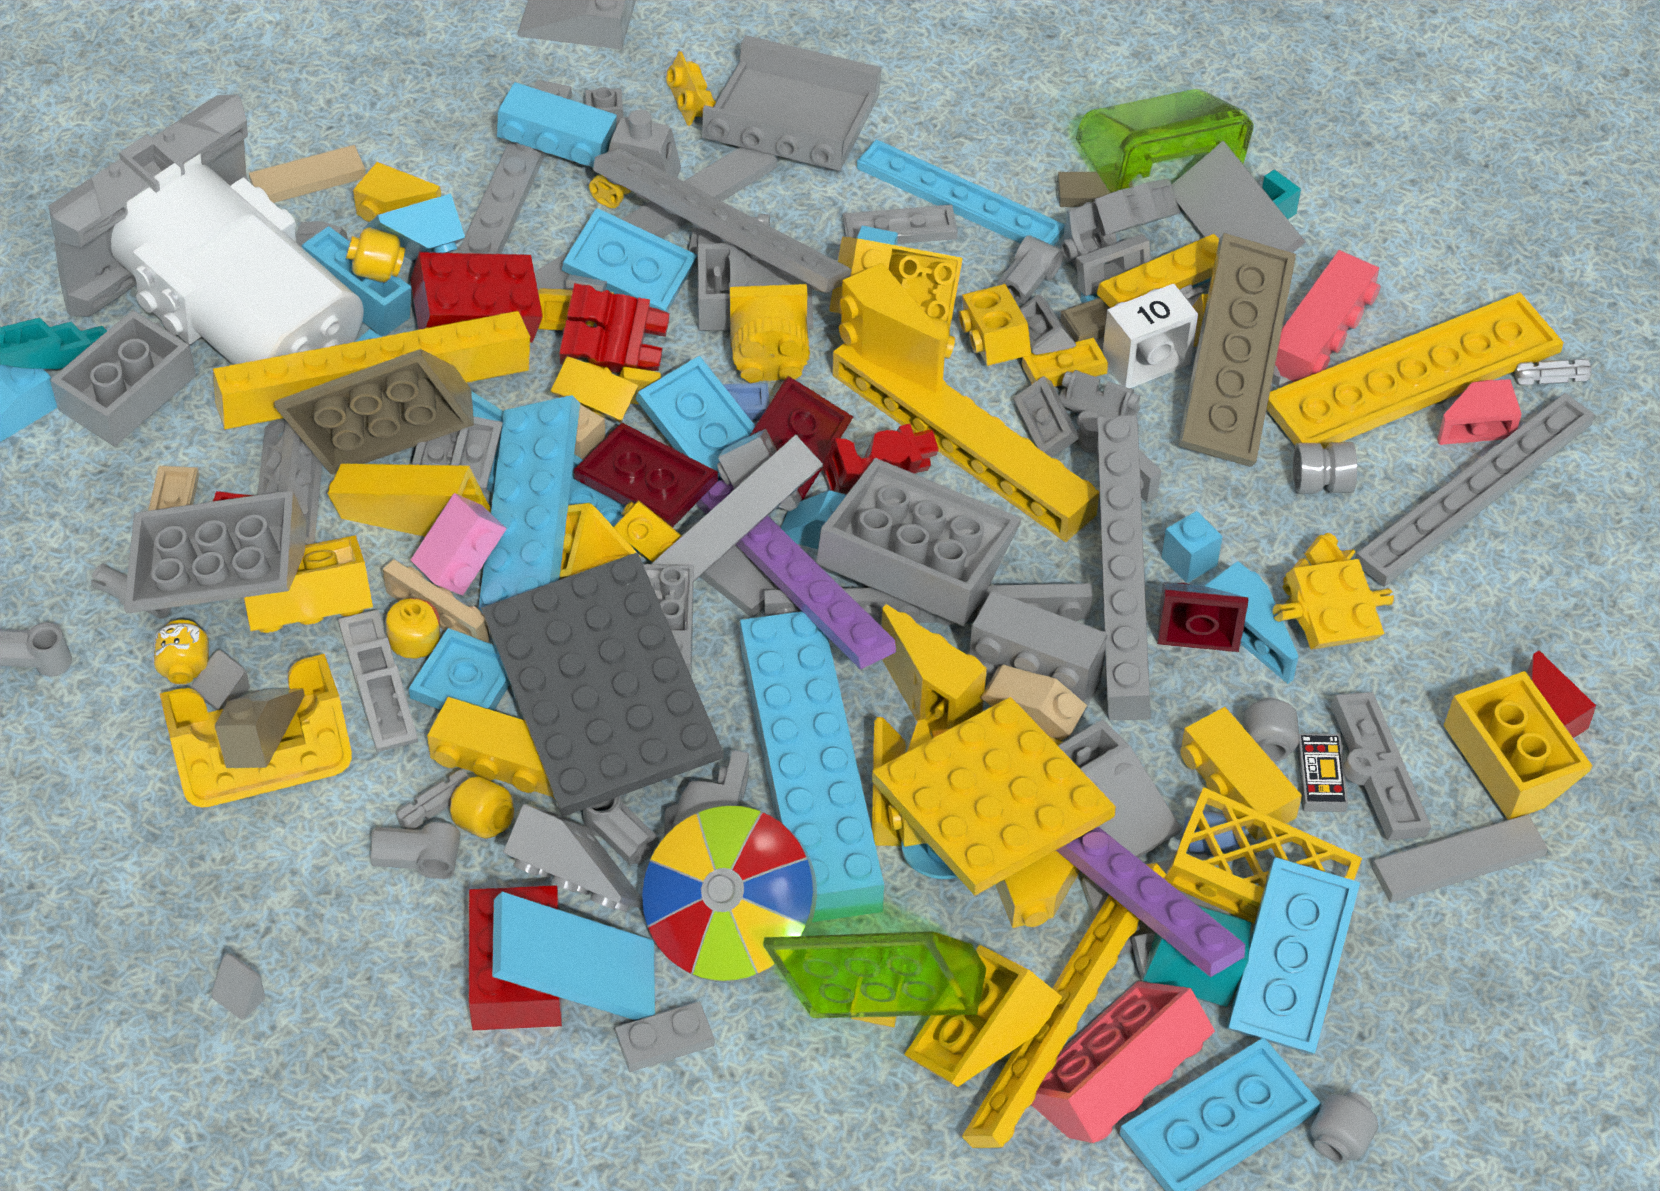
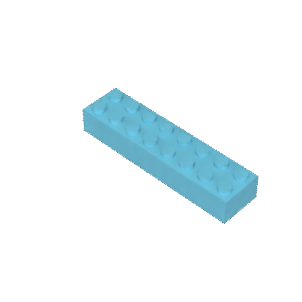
M802 611L740 620V650L775 819L790 829L801 841L815 871L817 900L812 922L883 912L884 881L828 637Z

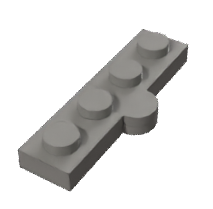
M1374 693L1335 695L1331 708L1350 750L1343 764L1344 775L1352 783L1365 786L1387 840L1426 837L1431 829V824Z

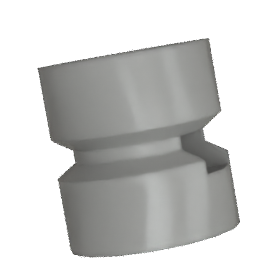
M1330 442L1325 450L1320 443H1296L1293 454V478L1296 493L1316 494L1322 491L1324 486H1326L1330 493H1353L1357 483V455L1354 443Z

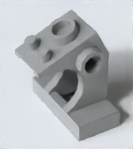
M1095 201L1087 202L1077 208H1070L1067 211L1063 241L1060 242V249L1064 251V259L1067 262L1072 261L1077 268L1079 291L1085 296L1097 293L1099 283L1151 261L1150 242L1143 234L1118 243L1115 233L1106 235Z

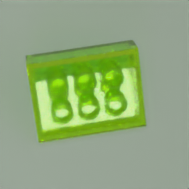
M934 931L764 937V948L811 1018L976 1015L978 1013L987 968L972 943Z

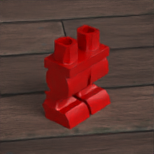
M574 283L559 352L560 365L564 364L568 356L577 360L580 357L587 358L590 363L604 368L607 367L611 372L621 373L623 367L659 371L663 348L643 344L645 333L666 337L670 313L650 307V299L640 297L637 299L629 295L612 294L609 290L601 292L595 290L591 285ZM586 322H595L597 327H589L586 325Z
M911 424L899 426L897 431L884 430L875 433L863 458L857 454L854 442L846 438H835L822 468L830 491L847 495L875 458L915 474L929 470L931 466L930 457L936 456L939 448L932 429L913 433Z

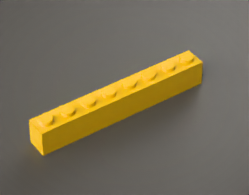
M519 311L213 368L215 404L224 430L282 419L283 416L275 408L276 400L419 349L453 365L466 383L529 371L530 335Z
M843 343L833 351V377L900 425L911 424L913 433L932 429L939 448L938 452L1064 542H1067L1097 516L1100 491L1095 489L1088 480L1081 479L1058 459L1048 456L1028 438L1018 435L1007 427L1001 419L991 416L977 406L971 398L961 395L947 385L944 380L943 390L935 393L861 358L851 345L848 346Z

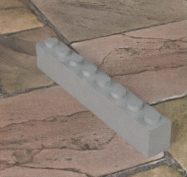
M1137 415L1097 417L1109 720L1151 719Z

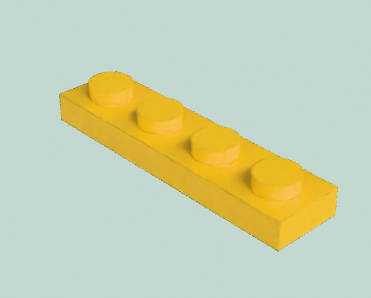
M1211 234L1099 283L1097 295L1112 308L1118 303L1133 300L1147 294L1151 290L1161 289L1173 283L1180 290L1188 285L1193 286L1209 279L1213 273L1219 238L1215 234Z

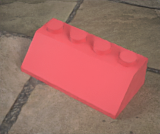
M1137 981L1060 1051L1055 1066L1046 1074L1036 1091V1097L1031 1105L1070 1139L1089 1143L1103 1140L1112 1132V1126L1125 1114L1141 1106L1143 1098L1152 1089L1168 1081L1173 1075V1070L1186 1058L1197 1054L1202 1049L1203 1042L1215 1030L1191 988Z

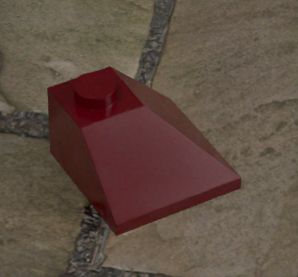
M1163 582L1157 644L1239 652L1248 608V597L1206 586Z

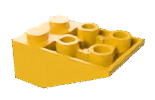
M842 236L838 262L851 268L850 276L883 263L927 315L947 321L950 328L963 258ZM842 286L832 290L830 312L839 314L842 312L840 307Z
M886 604L882 608L881 627L895 639L896 653L883 658L882 661L916 721L926 719L932 734V731L953 728L983 712L984 700L981 696L985 691L987 667L982 665L975 656L965 654L949 644L940 634L932 633L917 624L908 614L898 612Z

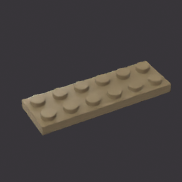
M1223 233L1220 237L1178 441L1179 447L1249 467L1256 463L1296 254L1227 233Z

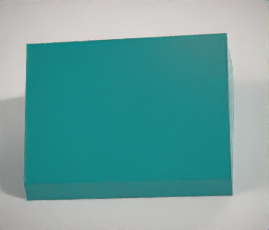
M1198 906L1245 944V957L1210 977L1155 932L1142 981L1191 988L1197 999L1227 1007L1249 962L1251 922Z

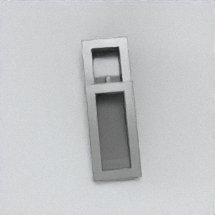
M1169 178L1121 189L1095 199L1106 235L1180 214Z

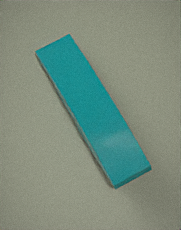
M40 317L0 327V364L30 369H63L105 334L107 330L103 326H98L80 331L72 321L49 327Z

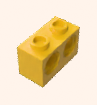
M1006 284L962 294L964 310L958 312L962 331L964 333L969 332L974 353L980 352L987 366L1031 355L1028 322Z

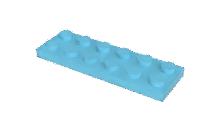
M573 395L504 410L491 514L507 529L484 563L478 607L481 612L482 607L560 579L580 402Z

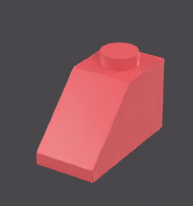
M1511 380L1472 382L1443 415L1438 435L1439 445L1504 440L1518 429L1522 413Z

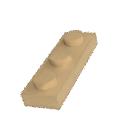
M395 559L383 568L387 594L398 601L407 598L426 600L437 609L440 616V628L445 631L447 628L489 643L488 626L483 613L474 606H466L457 600L448 589L435 586L424 579L418 570L413 567H406Z

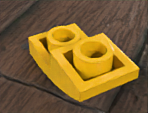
M567 356L550 392L559 397L573 395L582 406L622 423L636 394L638 385L598 367Z

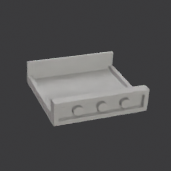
M745 35L741 42L740 62L715 106L705 105L703 108L702 138L841 171L879 97L882 67Z

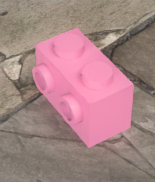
M454 493L411 558V561L434 584L463 596L507 528L482 505Z

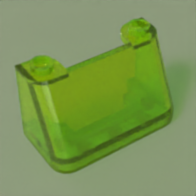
M1191 89L1090 110L1083 116L1079 124L1076 141L1110 193L1121 189L1130 188L1129 183L1139 174L1142 178L1149 177L1153 163L1203 152L1209 153L1222 141L1229 146L1242 164H1244L1254 124L1244 110L1202 89Z

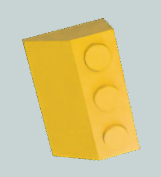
M356 535L305 545L304 556L289 591L243 597L250 631L259 630L263 633L280 630L283 625L296 622L304 625L315 624L322 621L326 616L340 614L341 616L348 617L360 614L364 609L373 607L365 561Z
M1525 671L1454 695L1443 726L1508 820L1546 808L1591 771L1593 765Z

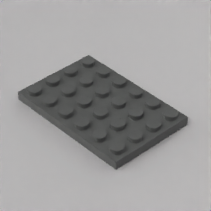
M638 552L481 608L562 817L724 758L722 747Z

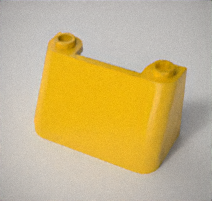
M325 654L304 658L297 661L288 672L289 689L303 688L305 696L266 768H226L214 726L223 709L208 712L205 700L198 691L190 688H180L159 693L183 793L188 802L197 807H211L335 776L349 767L352 760L351 746L340 696Z

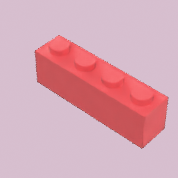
M1338 250L1282 328L1275 362L1281 376L1296 382L1327 369L1330 362V354L1333 351L1338 353L1341 350L1347 337V330L1349 327L1355 329L1358 326L1364 313V306L1366 304L1372 305L1375 302L1381 287L1380 284L1376 283L1379 267Z

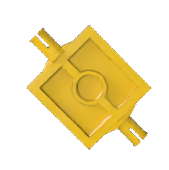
M1359 559L1297 567L1285 574L1292 593L1291 603L1276 604L1273 607V615H1278L1274 619L1278 622L1297 619L1305 631L1311 650L1371 641L1385 634L1376 607L1392 605L1394 595H1388L1393 592L1389 588L1371 591Z

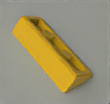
M876 717V720H874L873 770L906 753L905 740L883 717ZM873 784L872 833L875 845L901 846L902 839L899 830L892 831L890 826L888 805L892 804Z

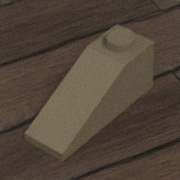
M303 688L263 689L227 702L214 725L226 768H266L305 696Z

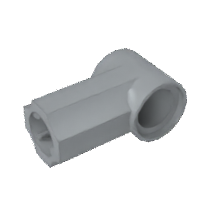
M1031 235L1026 236L1017 250L1015 261L997 282V286L1006 284L1016 303L1025 304L1044 279L1050 281L1058 272L1063 261L1064 251Z
M40 623L33 626L30 630L0 629V666L36 667L39 673L49 677L58 676L69 669L72 663V655L60 627L55 623Z
M620 796L583 809L584 826L588 827L594 836L602 837L629 865L641 864L650 857L652 851L658 845V836L621 802ZM606 809L607 811L599 812L597 810Z
M442 822L429 823L423 827V830L376 827L373 830L370 858L372 866L417 869L421 875L428 878H450L454 875L461 833L456 827Z

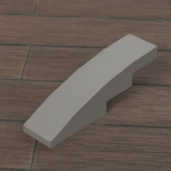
M379 610L338 619L346 653L376 751L381 752L417 743L418 737L398 667L395 665L389 640L385 635Z

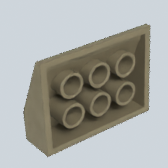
M422 349L275 401V408L330 474H336L340 464H365L416 446L417 443L428 442L474 425L471 388L453 365Z

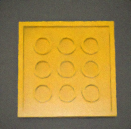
M1012 697L1003 700L872 771V783L974 896L1115 817L1116 806Z

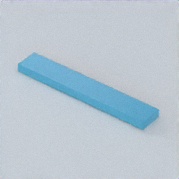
M877 139L857 160L858 170L937 206L952 205L955 214L1020 244L1026 236L1031 235L1054 246L1064 234L1065 224Z

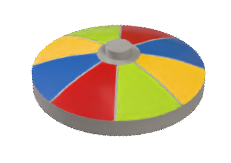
M719 806L706 809L676 825L663 838L654 851L643 882L644 916L650 934L659 949L681 969L697 977L714 982L735 983L752 980L782 965L804 940L811 926L816 908L817 883L815 871L801 841L790 829L772 816L743 806Z

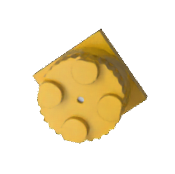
M807 284L729 287L730 345L734 365H736L737 370H740L741 378L749 383L780 379L785 381L787 376L795 380L802 375L804 366L807 365L810 354L807 325Z

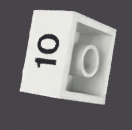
M1174 283L1161 289L1151 290L1143 296L1118 303L1114 307L1107 309L1102 353L1108 362V369L1121 386L1132 388L1191 364L1198 313Z

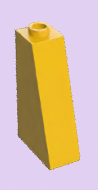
M340 464L327 493L341 519L426 537L454 493L482 505L491 513V508L470 466Z

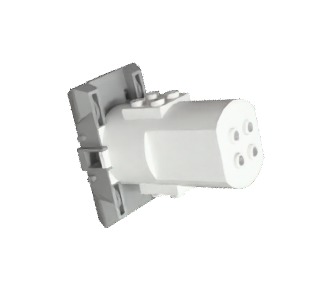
M217 95L154 137H151L149 134L145 135L119 152V160L49 205L61 290L67 313L70 316H91L137 285L138 293L136 298L138 303L146 312H153L160 318L168 332L174 336L179 335L189 345L203 337L229 362L240 364L355 342L362 325L364 309L361 299L296 243V223L292 215L285 209H279L271 202L263 189L254 187L249 183L246 175L244 139L248 137L247 119L241 98L238 95Z

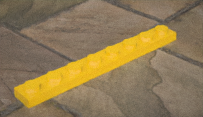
M1157 863L1146 864L1163 879L1166 877V873ZM1110 894L1052 987L1062 998L1053 1010L1051 1017L1044 1023L1037 1035L1013 1051L963 1133V1139L972 1148H1003L1004 1144L1012 1138L1016 1124L1025 1109L1034 1101L1036 1091L1046 1074L1053 1069L1057 1062V1056L1066 1041L1075 1033L1078 1021L1087 1006L1096 998L1099 986L1108 971L1117 963L1118 955L1126 941L1137 930L1140 919Z

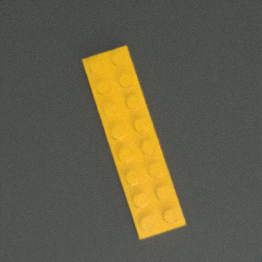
M1519 292L1273 390L1269 394L1267 411L1294 445L1296 443H1320L1323 449H1325L1330 442L1345 441L1463 393L1472 382L1495 380L1515 371L1517 364L1521 362H1533L1534 364L1561 353L1564 342L1522 293Z

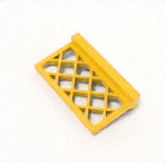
M1203 787L1164 879L1179 891L1255 924L1269 871H1262L1254 853L1272 848L1277 858L1289 861L1281 845L1294 842L1302 846L1307 856L1306 859L1294 863L1307 867L1312 866L1314 869L1325 872L1321 862L1332 859L1348 866L1344 878L1351 880L1355 879L1362 857ZM1205 804L1222 810L1227 823L1210 828L1203 814ZM1197 824L1201 830L1199 832H1195ZM1249 824L1256 825L1262 828L1267 840L1250 846L1241 827ZM1232 830L1241 849L1223 854L1214 836ZM1205 839L1214 857L1202 861L1186 854L1190 843ZM1245 857L1254 875L1244 879L1233 875L1227 862Z

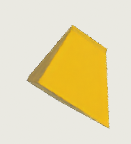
M591 503L568 505L559 580L637 553Z

